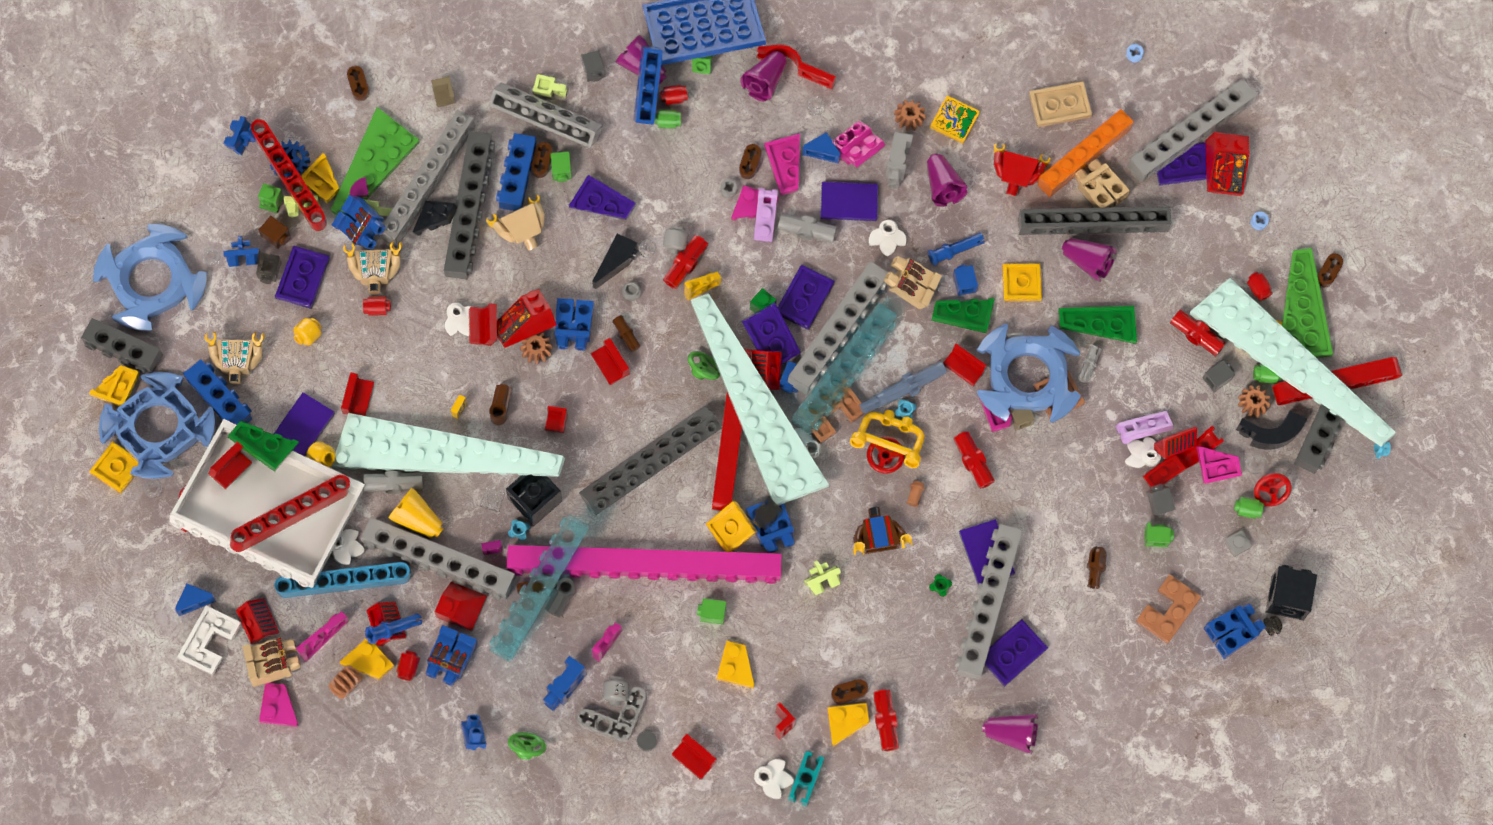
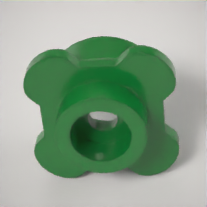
M937 574L934 577V582L929 585V589L944 597L947 595L948 588L952 586V581L941 574Z

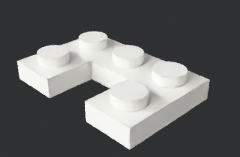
M206 605L177 658L213 676L223 658L206 649L214 633L233 641L241 626V622Z

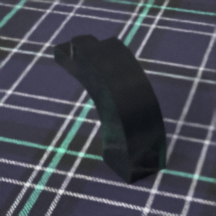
M1290 410L1283 423L1274 429L1261 428L1242 418L1236 430L1243 437L1252 438L1250 443L1252 447L1264 450L1278 449L1288 445L1297 437L1307 418Z

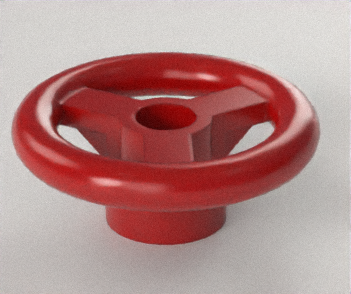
M880 437L887 441L901 445L900 442H898L894 438ZM873 443L869 445L866 454L869 465L875 471L883 474L897 471L903 465L905 455L895 451L890 452L888 449ZM875 447L879 451L877 457V461L879 463L878 465L874 462L872 457V453ZM887 454L889 457L883 458L882 455ZM899 457L898 462L894 466L884 468V466L892 463L893 458Z
M1279 473L1265 475L1256 483L1254 497L1259 502L1264 503V506L1280 505L1291 494V482L1286 476ZM1286 485L1285 493L1277 499L1279 489ZM1260 491L1267 492L1271 496V501L1264 500L1260 496Z

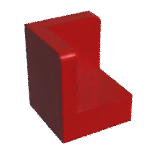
M548 406L545 430L564 433L568 416L567 409Z

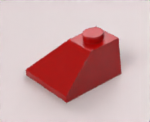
M450 582L440 597L434 611L435 616L443 621L473 631L487 595Z

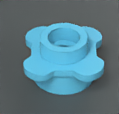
M904 399L899 400V406L895 410V415L897 417L907 416L912 419V413L916 410V405Z
M1389 441L1382 447L1376 443L1374 444V452L1377 459H1380L1381 456L1389 455L1391 450Z
M517 519L511 522V530L508 531L509 537L519 538L520 541L526 540V533L530 529V525Z

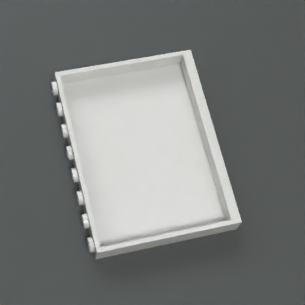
M223 419L170 514V523L178 529L183 528L190 531L195 537L201 536L207 539L213 545H220L230 553L240 554L247 561H255L267 570L279 572L284 578L294 579L301 586L313 588L363 494L365 484L348 477L350 487L347 496L242 552H235L230 547V537L234 529L337 475L344 474L294 451L290 453L274 472L242 449L241 453L252 464L225 490L208 474L211 466L235 444L228 439V435L235 428L236 424ZM336 485L338 488H345L343 485ZM320 494L322 497H328L327 494ZM308 502L303 503L305 506H311ZM292 511L286 512L289 515H294ZM270 520V521H269V522L272 523V524H277V523H278V522L275 521V520ZM253 529V530H252V531L255 532V533H260V532H261V531L258 530V529ZM236 538V539H235L237 542H243V541H244V540L241 539V538Z

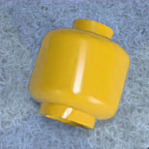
M304 318L293 328L295 335L293 338L299 345L310 346L321 336L322 327L316 319Z
M323 442L313 443L307 451V458L328 468L335 461L336 454L334 448Z

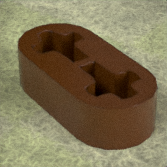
M352 66L347 71L354 99L364 101L369 96L364 72L361 67ZM354 72L358 74V81H355ZM357 86H361L362 95H359Z
M541 142L536 145L531 169L533 175L537 178H543L548 174L551 162L550 153H552L549 143ZM543 148H546L547 152H545L543 158L541 157V151ZM541 162L543 169H541V172H538L537 168Z
M750 144L744 150L739 166V174L744 179H751L756 174L761 158V148L758 145ZM755 150L756 154H754L753 159H750L749 152ZM748 164H751V165H750V170H751V171H749L748 173H745V169L747 168V165H748Z
M1332 253L1325 260L1317 275L1321 287L1331 286L1343 265V258L1339 254ZM1335 259L1337 262L1334 268L1332 269L1330 268V265L1332 264L1331 261ZM1327 272L1330 273L1329 280L1324 281L1323 277Z
M861 679L838 684L832 689L831 698L838 704L863 698L867 694L868 685ZM856 684H859L860 687H864V689H862V693H859L858 691L851 692V690L856 688ZM839 689L841 692L848 691V693L843 695L842 699L839 696H835Z

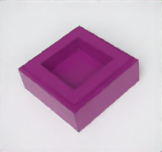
M501 540L481 543L483 555L502 552Z

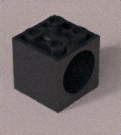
M521 475L506 488L508 500L533 527L562 502L561 490L548 476Z
M1289 565L1279 566L1271 576L1265 613L1304 621L1312 610L1317 574H1313L1311 570L1307 569L1295 570Z

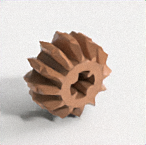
M913 99L910 103L904 100L903 104L899 103L897 105L894 115L897 116L895 117V122L900 123V128L905 126L906 131H909L910 127H912L915 131L917 126L921 127L923 125L926 115L924 114L925 108H920V102L914 104Z
M544 333L540 334V336L536 334L521 341L523 344L520 346V351L523 352L522 357H528L529 363L534 359L538 365L540 359L545 362V356H551L550 350L553 349V346L549 344L551 340L550 338H545ZM540 346V349L533 350V347Z
M1252 385L1248 387V390L1244 388L1242 394L1238 396V400H1240L1238 407H1244L1241 412H1249L1248 417H1251L1253 413L1256 418L1260 416V413L1264 415L1267 412L1266 409L1270 407L1268 402L1270 396H1265L1267 391L1263 390L1261 392L1260 385L1256 389Z
M351 665L346 666L331 680L329 689L335 696L343 699L356 688L362 680V676Z

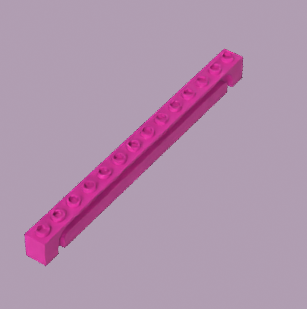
M508 545L507 571L514 573L515 576L531 573V576L550 574L552 577H561L562 574H567L574 578H579L581 575H589L590 578L609 576L611 579L628 576L629 579L648 577L649 580H659V577L671 581L687 578L688 581L706 579L708 582H717L718 579H725L726 582L731 583L737 582V580H745L747 583L765 581L768 584H775L781 579V554Z

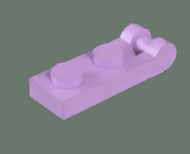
M759 187L754 240L773 241L778 189L770 191ZM764 198H771V204L763 203Z
M1167 411L1120 422L1116 425V430L1121 434L1122 443L1128 444L1135 439L1173 430V424Z

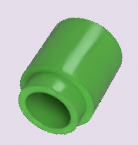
M658 109V113H655L654 124H658V128L676 129V127H681V112Z
M1262 364L1254 366L1253 379L1258 380L1259 383L1277 384L1278 380L1282 379Z
M1240 497L1239 500L1235 501L1234 511H1237L1238 516L1256 519V517L1261 518L1264 503L1256 499Z

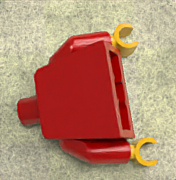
M994 144L993 165L996 174L1001 178V181L1008 183L1006 194L1017 196L1019 186L1027 188L1028 185H1034L1044 173L1051 158L1049 157L1047 161L1042 160L1043 154H1041L1039 159L1005 151L1004 144L1002 149H997L996 144Z

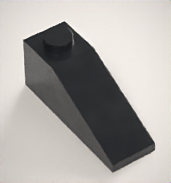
M618 233L616 234L592 281L594 289H597L629 266L632 259L636 260L639 254L636 241Z

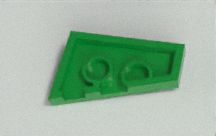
M988 298V300L971 299L970 301H936L931 321L987 334L995 298Z
M242 421L228 435V439L234 443L238 441L243 446L242 449L274 472L299 443V441L294 439L291 441L283 438L282 435L271 434L263 431L262 428Z

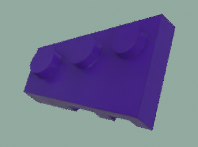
M588 175L568 207L627 220L636 203Z

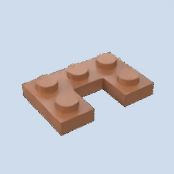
M844 381L800 410L798 415L821 444L836 434L835 429L826 419L829 415L841 409L848 420L853 423L863 416L864 413L861 412L859 407L861 404L860 400Z
M1170 574L1158 592L1173 602L1165 615H1162L1147 605L1136 620L1137 623L1167 644L1202 597Z

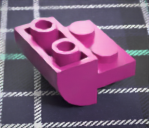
M860 120L833 140L834 145L840 152V158L847 165L852 164L855 167L860 166L885 146L884 141L873 134L870 127Z

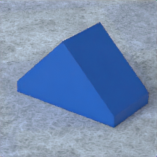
M827 132L803 146L802 155L839 163L840 152Z
M186 584L175 610L178 616H182L212 604L216 600L212 593Z

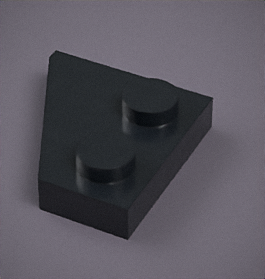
M426 200L412 232L416 236H420L422 231L426 229L432 231L440 226L450 224L458 206L449 202Z

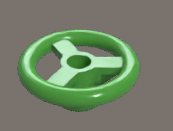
M693 351L688 355V363L692 368L691 372L696 378L700 380L704 378L716 380L720 377V372L712 357L699 351ZM699 357V363H695L693 358Z
M518 732L508 738L510 749L517 753L519 758L524 760L540 756L547 749L545 741L532 733ZM520 738H527V739H531V740H530V741H529V740H522V739H520ZM537 745L541 746L539 750L533 751Z

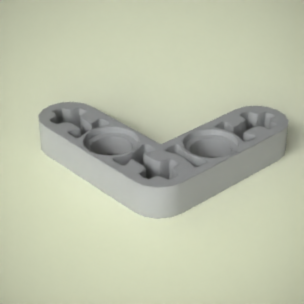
M640 687L630 689L628 700L624 702L618 720L589 709H582L577 714V723L582 728L615 741L626 742L632 735L645 703V691ZM640 692L642 699H638L636 702V706H639V708L627 705L628 702L632 704L634 701L632 694ZM626 710H633L635 717L631 720L624 717ZM589 714V719L594 720L595 717L598 718L595 721V727H591L593 722L586 721L583 723L580 717ZM603 720L607 721L610 725L605 731L598 728L599 722ZM613 724H616L615 729L621 731L622 728H625L627 736L619 737V733L614 730L613 735L609 734L612 731Z

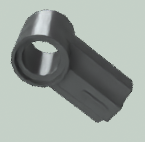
M566 577L558 581L557 587L545 607L547 612L560 618L567 603L575 593L573 580ZM563 584H570L572 588L569 592H563L561 586Z

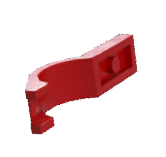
M779 44L758 47L756 58L762 60L774 51L781 52L796 64L798 76L831 90L833 89L836 76L802 62L798 52L790 46Z
M1211 426L1197 438V447L1215 450L1224 440L1223 438L1218 439L1213 433L1215 428ZM1197 447L1167 458L1143 475V479L1150 488L1158 484L1164 486L1183 471L1199 462Z

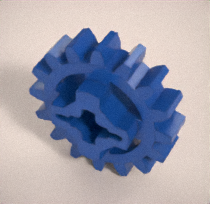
M291 140L288 141V144L281 141L282 148L298 173L302 175L304 173L303 170L309 168L308 163H311L308 157L310 156L309 152L305 151L304 145L299 147L298 141L292 144ZM298 153L302 156V160L298 157ZM277 158L275 162H281L284 158ZM293 173L285 174V176L291 177L293 175Z

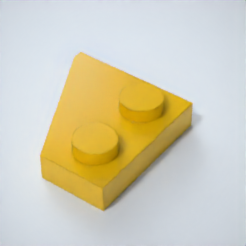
M324 153L301 175L307 187L327 204L340 190Z
M718 272L708 273L705 276L684 282V295L689 301L721 285L720 274Z
M120 365L114 370L112 375L102 380L103 383L97 388L90 390L89 394L92 397L121 406L129 399L140 373Z
M367 639L362 641L339 662L344 667L351 665L358 672L368 674L379 680L394 668L392 662L375 644H370Z
M726 641L717 680L754 688L745 645Z
M867 703L827 708L832 746H836L839 742L869 724Z

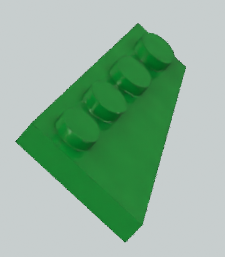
M1134 306L1058 309L1059 329L1133 344L1137 343Z

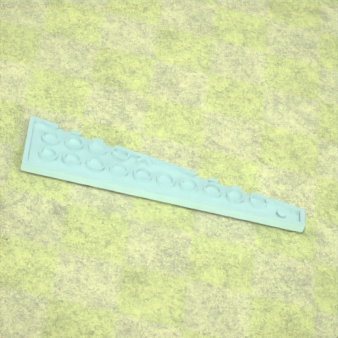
M1231 278L1190 311L1189 315L1204 322L1208 327L1217 331L1218 335L1222 338L1226 337L1234 343L1235 347L1249 353L1251 358L1272 370L1302 393H1307L1313 397L1315 402L1326 406L1334 415L1342 417L1347 424L1356 428L1380 447L1395 435L1396 432Z
M709 293L692 299V307L774 507L829 487L825 477Z
M348 413L335 453V461L331 467L333 469L354 470L361 468L367 470L385 469L386 471L479 472L480 474L498 473L506 475L510 473L533 476H560L565 457Z

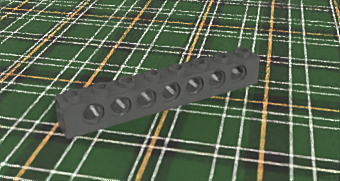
M469 131L456 206L458 207L453 217L444 265L445 277L467 280L468 274H472L473 263L471 262V257L476 254L474 241L475 238L478 239L479 227H477L478 221L482 220L483 210H480L481 204L485 203L486 193L483 191L484 186L487 187L489 175L486 174L487 169H491L492 165L490 152H494L495 148L492 134ZM478 151L484 152L481 156L475 155ZM475 168L481 169V171L478 173L472 172V170ZM473 185L478 187L476 190L469 189ZM468 203H474V204H475V205H474L473 207H471V208L466 207V204H468ZM465 220H470V221H471V224H469V225H464V224H462V223H463ZM464 237L469 239L465 243L459 241L461 238ZM459 255L465 256L463 260L456 259Z
M1170 207L1020 209L1018 216L1019 235L1169 232L1172 225Z
M703 406L581 490L579 494L586 506L595 515H598L722 429L715 414Z

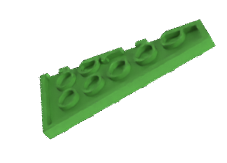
M378 107L372 116L331 207V212L336 216L339 211H343L341 208L349 196L352 185L357 180L366 177L370 197L420 143L418 138Z
M1312 248L1293 250L1281 326L1316 358L1332 357L1333 351Z

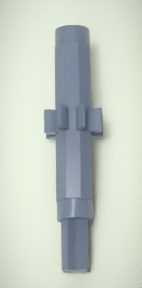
M938 362L916 374L911 375L908 372L902 375L900 382L859 405L861 412L865 415L907 394H910L911 397L919 394L921 387L947 373L944 364Z

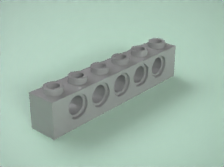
M502 82L493 89L488 105L589 148L597 142L602 128L600 123Z

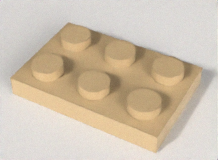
M1083 81L1029 91L1037 128L1087 119L1092 116Z

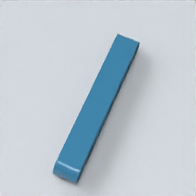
M398 562L322 571L313 588L308 586L302 589L299 588L300 584L296 580L279 577L276 579L274 587L280 597L291 598L405 584L410 581L411 572L406 563ZM399 570L407 571L403 577L397 576V572ZM380 572L387 573L384 579L377 578ZM366 574L368 577L365 581H358L360 575ZM344 576L348 578V581L346 583H338V580L341 577ZM322 579L328 580V584L325 586H320L319 582ZM282 584H289L287 590H279Z

